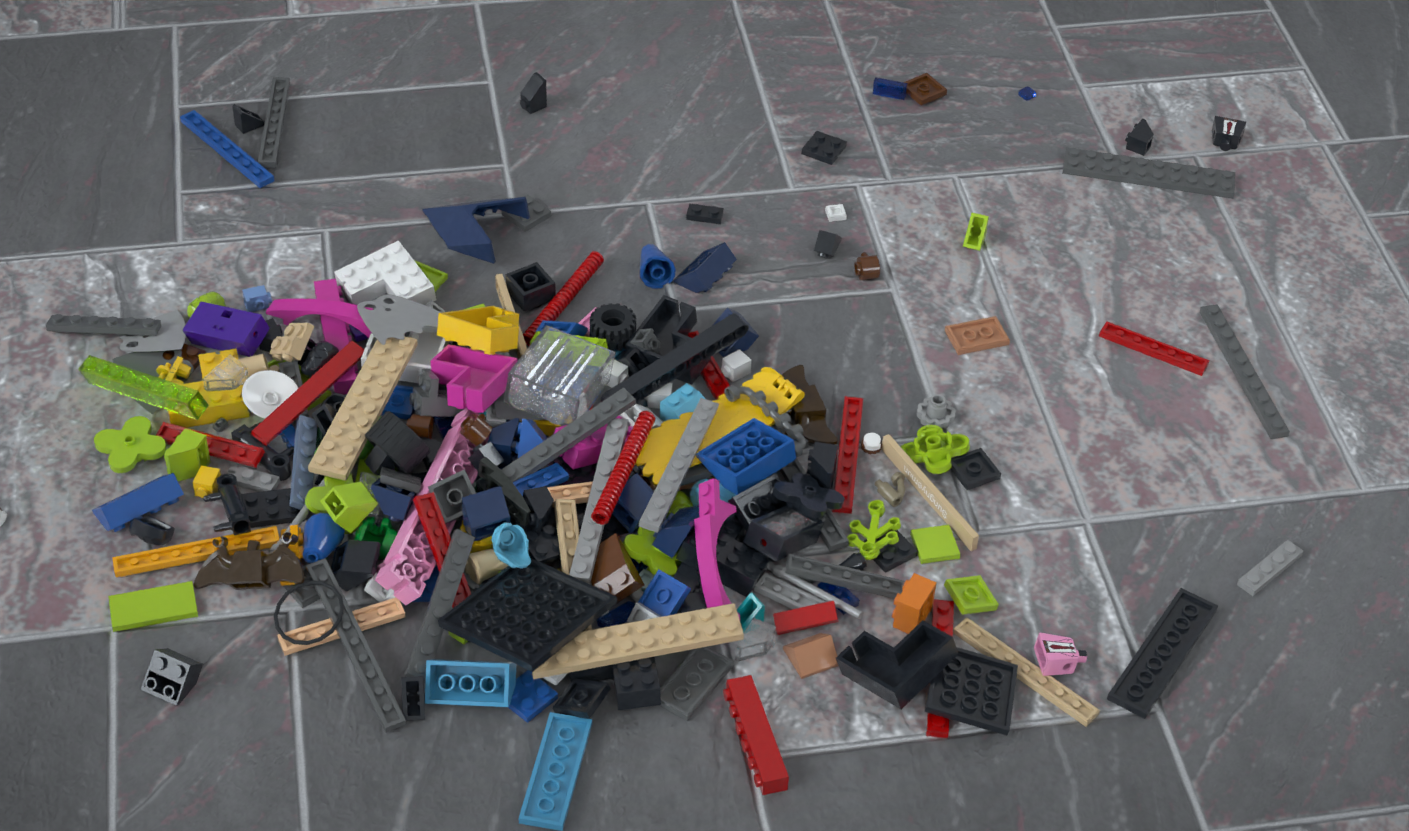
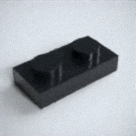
M689 203L686 220L721 224L724 208Z

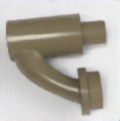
M896 472L891 477L892 484L897 486V491L888 482H882L880 479L875 482V486L878 488L877 492L892 507L898 506L903 500L905 494V475Z

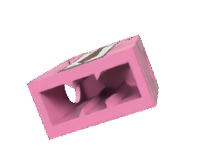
M1039 633L1034 650L1043 676L1072 674L1077 663L1086 662V650H1076L1073 639Z

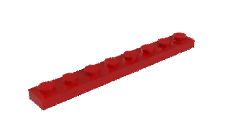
M934 599L932 626L953 637L954 601ZM927 713L926 736L948 738L949 719Z

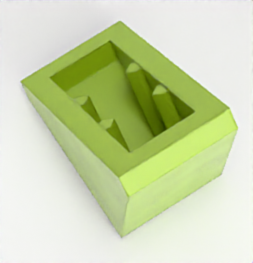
M971 213L963 247L981 250L987 233L989 216Z

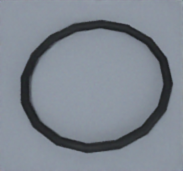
M310 580L295 585L285 592L277 603L274 613L276 630L283 639L293 644L310 645L322 641L335 631L342 620L344 612L342 595L334 586L324 581ZM307 585H323L331 589L338 597L340 605L338 619L332 628L322 636L308 641L294 640L285 635L279 626L278 614L287 596L298 588Z

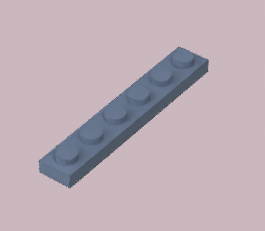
M301 414L296 419L290 506L299 510L305 505V497L308 491L313 488L314 473L308 471V465L316 450L317 436L316 421Z

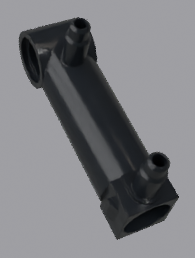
M261 422L254 424L250 428L244 424L231 432L232 440L263 448L265 453L259 463L269 470L272 475L279 476L280 481L287 480L291 476L289 456L294 453V447L278 453L269 445H264L252 436V430Z
M229 473L220 475L217 478L218 492L203 497L205 502L222 500L229 521L214 526V532L232 530L234 535L251 532L249 516L238 487L237 477Z

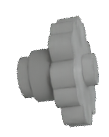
M935 394L930 398H925L923 403L918 404L916 416L921 419L920 423L922 425H937L943 429L948 428L949 423L954 422L956 409L952 407V403L947 401L943 395Z

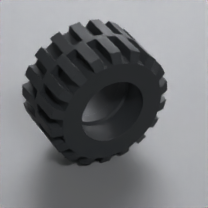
M608 303V305H601L600 308L597 307L590 317V337L606 339L607 347L610 351L626 349V343L636 332L637 318L635 313H633L631 308L627 309V306H621L618 303Z

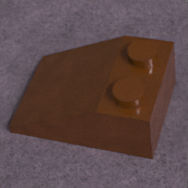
M615 533L599 545L591 583L592 586L615 595L617 603H619L645 584L620 537Z

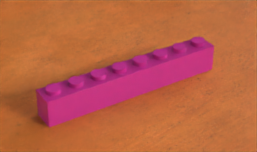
M336 278L314 281L316 299L344 302L343 297L340 298L342 290L341 285L337 286ZM319 314L324 341L333 344L339 351L342 350L352 340L351 335H347V333H350L349 324L340 319ZM357 363L333 384L335 393L348 394L359 374L355 373L358 371Z

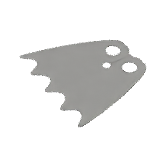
M390 294L379 296L376 300L364 301L357 305L358 312L365 325L383 345H385L387 338L392 337L404 340L406 332L422 334L424 326L438 327V314L442 313L426 305ZM391 298L395 300V303L387 304L383 300ZM372 304L376 306V309L367 310L364 306Z

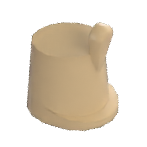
M264 354L237 359L242 379H247L259 371H280L277 365L269 367Z
M491 548L470 553L465 571L475 583L481 585L483 581L497 575L499 571L509 565L502 561L500 562Z

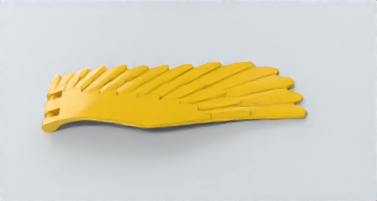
M763 367L761 372L753 375V379L742 383V386L752 389L755 393L760 390L763 391L766 396L765 402H775L780 415L786 413L805 396L801 389H796L793 383L787 379L785 380L780 373L770 367ZM722 394L718 400L712 401L719 404L718 410L697 453L753 418L770 427L775 421L772 417L765 416L762 408L758 405H753L747 395L740 394L739 399L730 402L725 394ZM693 412L683 413L679 416V419L667 420L661 423L660 427L651 429L635 465L637 467L644 465L642 474L646 477L653 475L652 481L654 485H658ZM696 455L690 467L701 463Z

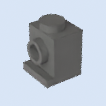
M639 329L630 342L656 354L660 353L659 348L662 345L653 334V329Z

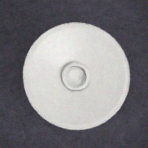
M264 370L254 373L245 381L242 388V397L245 405L251 412L259 417L266 418L298 389V386L290 377L281 372Z

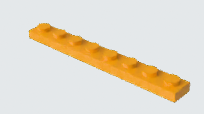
M277 526L252 530L251 532L238 535L223 536L228 539L226 548L230 555H234L236 551H247L248 541L250 540L260 542L259 550L271 548L273 544L279 541ZM221 536L112 557L115 577L205 561L212 553L219 549L213 545V540L217 539L220 545L222 543Z

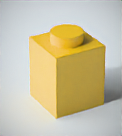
M207 466L200 467L193 480L195 496L203 498L206 495L218 492L217 478L221 475L220 469Z

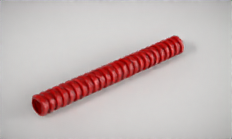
M592 251L565 285L562 286L545 309L542 310L539 316L523 333L527 346L531 347L530 341L541 322L556 321L562 311L565 310L568 304H570L587 281L603 264L604 258L599 252Z
M649 411L639 413L591 514L592 520L597 524L604 525L608 523L655 423L656 418Z

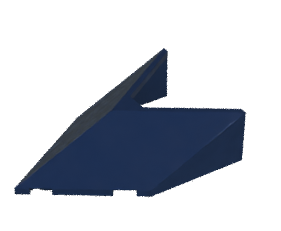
M526 197L483 200L422 209L438 235L444 240L448 249L493 264L496 260L492 242L473 215L477 214L484 217L485 211L491 209L493 213L501 210L526 219L530 218Z

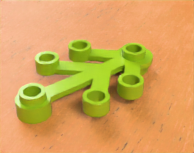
M873 500L868 504L870 515H872L869 530L859 520H853L849 523L852 533H860L867 539V542L864 543L857 534L847 536L849 540L848 545L850 547L856 546L860 549V553L865 560L876 558L881 548L887 544H896L899 541L898 534L895 532V530L901 528L899 518H890L886 524L878 529L880 517L885 512L884 503L881 500ZM888 532L886 537L876 542V539Z

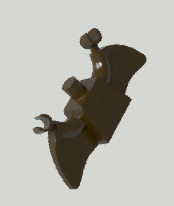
M797 365L782 374L784 379L789 380L796 386V389H801L805 393L804 398L786 412L791 416L794 424L802 426L804 438L810 443L837 444V437L826 425V408L815 384L809 386L806 382L804 366Z
M289 532L283 533L281 537L283 544L279 545L273 553L268 555L259 550L260 542L250 540L248 541L247 551H236L231 556L226 548L228 539L221 536L222 543L220 545L218 540L214 539L213 545L219 549L212 553L204 562L195 578L193 586L201 589L214 584H225L235 590L271 588V583L276 581L302 584L304 582L302 564L297 555L288 549L289 544L295 545L297 543L298 536H291Z

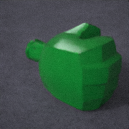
M370 516L357 527L354 540L379 542L381 547L378 560H385L398 531L393 529L389 518L384 517L381 527L375 525V517Z

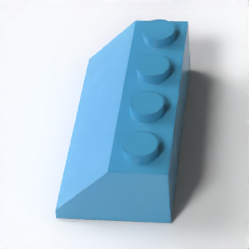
M443 659L426 660L425 704L510 706L516 685L515 663Z

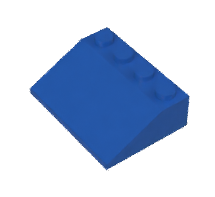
M753 418L696 453V457L719 480L725 489L738 495L796 460L795 443L792 438Z

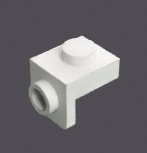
M377 573L368 579L364 590L377 601L383 602L395 598L394 590L391 588L386 590L375 581Z

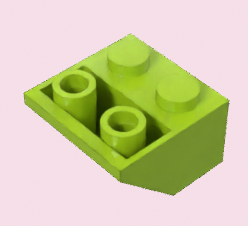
M185 428L176 437L171 447L165 451L164 459L166 461L167 473H174L178 482L195 477L201 466H208L211 463L206 435Z
M362 482L334 486L320 501L333 521L349 533L357 528L365 517L379 504Z

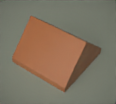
M819 633L783 646L784 652L801 679L838 666L836 661L837 653L830 634Z

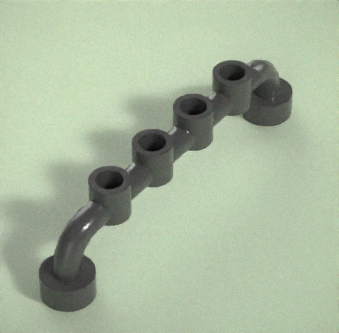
M735 385L725 388V396L730 402L739 399L740 394L747 395L753 405H758L762 408L765 416H770L774 419L777 427H783L790 438L797 440L794 441L796 458L803 454L806 439L802 435V426L799 424L792 426L790 424V416L787 413L780 415L775 402L766 403V396L763 391L760 390L755 393L748 387H736Z

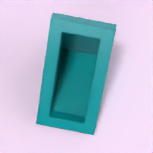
M750 592L737 608L744 635L764 625L765 605L754 593Z

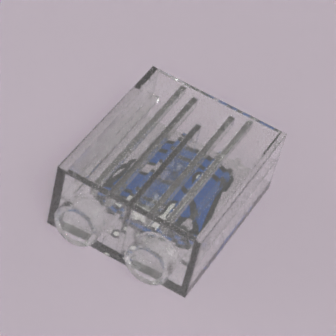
M546 325L508 373L503 403L548 420L553 424L568 425L589 411L610 382L616 352Z

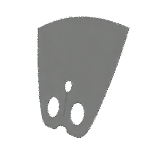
M178 310L152 318L161 320V328L156 336L143 338L144 335L126 336L125 334H119V338L123 340L120 344V350L127 352H151L182 349L186 334L182 331L185 327L182 315ZM130 342H138V345L135 347H127V344Z

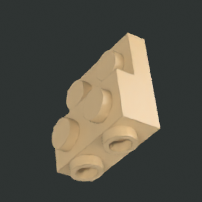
M289 323L284 331V337H276L273 340L269 354L272 355L274 360L279 362L283 360L288 362L301 360L314 325L310 323Z

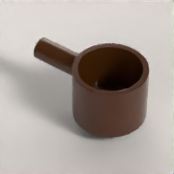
M863 252L861 257L857 258V262L854 263V270L860 280L880 277V264L877 255L869 256L866 252Z
M412 414L411 419L407 420V426L419 437L431 439L434 416Z
M485 414L469 415L461 424L460 434L473 445L478 446L489 436L492 426L486 422Z

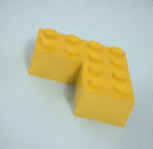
M496 306L439 313L437 335L444 337L445 341H456L458 345L471 346L472 350H483L484 354L494 355L498 351L506 353L511 349H517L519 314Z
M237 348L219 351L220 354H216V352L199 354L203 381L164 387L170 424L188 428L215 423L219 418L229 421L250 417L248 407L245 405L242 397L244 383L238 367Z

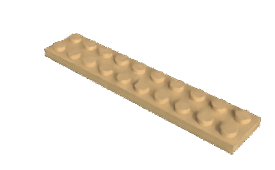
M404 336V340L392 337L387 338L385 345L381 344L378 340L375 342L308 465L309 472L347 480L367 442L365 433L378 421L418 345L417 339Z
M735 603L588 630L577 635L533 671L532 675L533 679L734 642L744 640V633Z

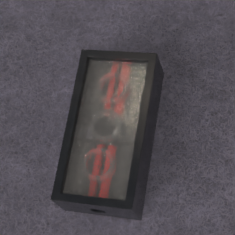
M786 505L752 520L744 542L777 562L787 557L788 553H796L817 543L824 521L800 514L798 508L794 506L790 508Z

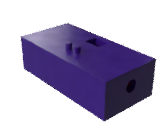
M200 302L182 331L186 334L191 344L221 351L237 348L238 355L250 357L254 355L270 328L261 314Z

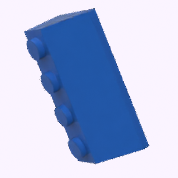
M170 473L94 508L92 512L107 531L113 529L116 532L125 528V523L133 521L134 518H144L143 514L150 512V514L156 513L162 509L161 505L165 503L172 505L180 501L179 497L184 495L174 473Z

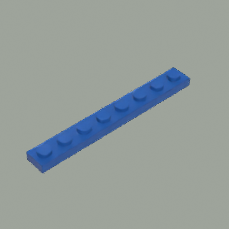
M195 110L180 116L181 123L259 188L274 182V176Z

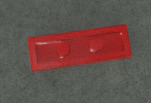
M834 600L773 614L777 635L839 622Z

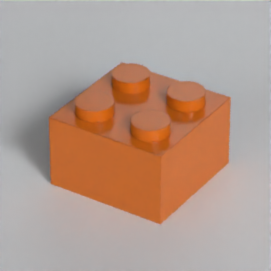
M915 573L910 580L907 579L905 581L902 593H898L894 600L896 607L892 613V618H894L893 628L909 634L922 620L925 621L933 608L937 582Z

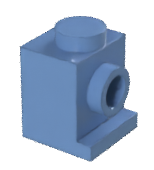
M264 285L242 290L244 304L248 312L269 308L272 298L270 292H266Z

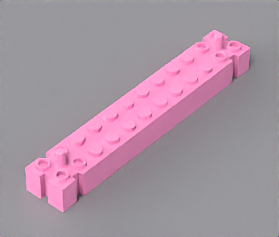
M465 408L455 416L451 424L453 428L448 430L416 496L430 493L428 486L464 469L473 486L478 471L468 458L474 453L472 450L476 446L461 435L460 431L462 422L469 415H480L479 413ZM489 436L482 442L483 446L487 444ZM414 502L383 562L386 565L380 568L375 579L386 590L390 588L394 590V596L405 605L422 595L426 586L424 581L429 579L436 565ZM456 520L446 523L449 535Z

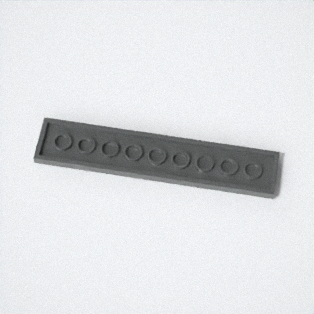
M1066 147L1062 174L1233 199L1236 172Z

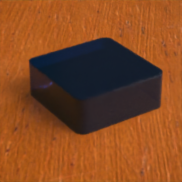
M1027 86L1019 90L1018 95L1028 101L1036 97V92Z

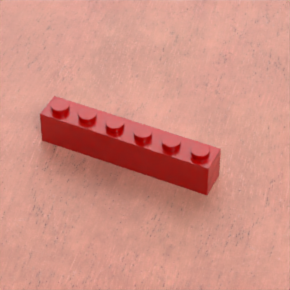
M752 675L728 679L726 689H723L724 699L730 703L731 718L736 720L735 728L737 735L742 737L741 745L743 752L748 754L749 769L755 773V786L760 787L762 795L788 790L789 776Z

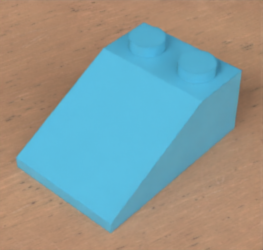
M686 383L660 402V419L665 422L667 420L679 419V416L683 413L694 412L700 398L705 399V397Z

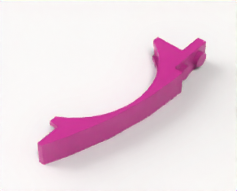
M277 299L266 310L267 315L283 319L284 325H289L296 318L304 315L320 314L345 321L360 330L368 338L372 334L362 320L355 304L322 299ZM364 307L367 310H373V308Z
M715 478L699 484V518L694 519L697 559L707 608L732 604L720 579L716 558V545L723 522L727 517L736 512V506L720 500L719 480Z

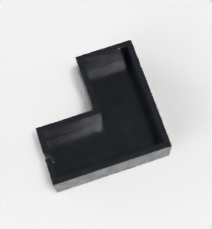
M663 295L626 343V350L637 347L649 365L692 339L687 335L697 323L696 307L684 302L678 304V300ZM639 329L654 330L653 334L662 344L659 348V354L630 343ZM711 357L676 379L692 385L709 363Z
M733 513L723 522L718 534L716 545L717 566L722 584L747 597L763 576L770 558L739 542L745 529L737 515ZM694 526L684 539L676 559L699 571Z
M922 620L895 647L863 631L852 642L858 661L850 646H847L836 657V661L842 675L902 710L959 653L952 636Z
M655 657L569 673L570 681L574 678L591 681L613 678L618 711L661 705L660 684Z

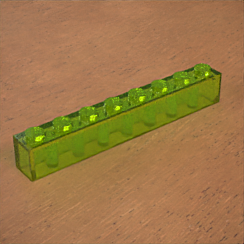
M91 355L87 357L78 369L89 384L198 420L209 406L197 390Z

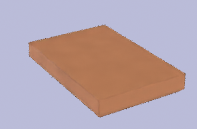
M996 316L945 326V332L958 355L1010 344V339Z

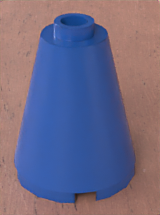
M653 244L644 246L641 250L640 260L641 280L647 287L653 289L662 288L667 283L670 284L676 272L672 260Z
M314 514L305 523L303 558L309 564L325 559L343 541L345 529L335 523L329 514Z

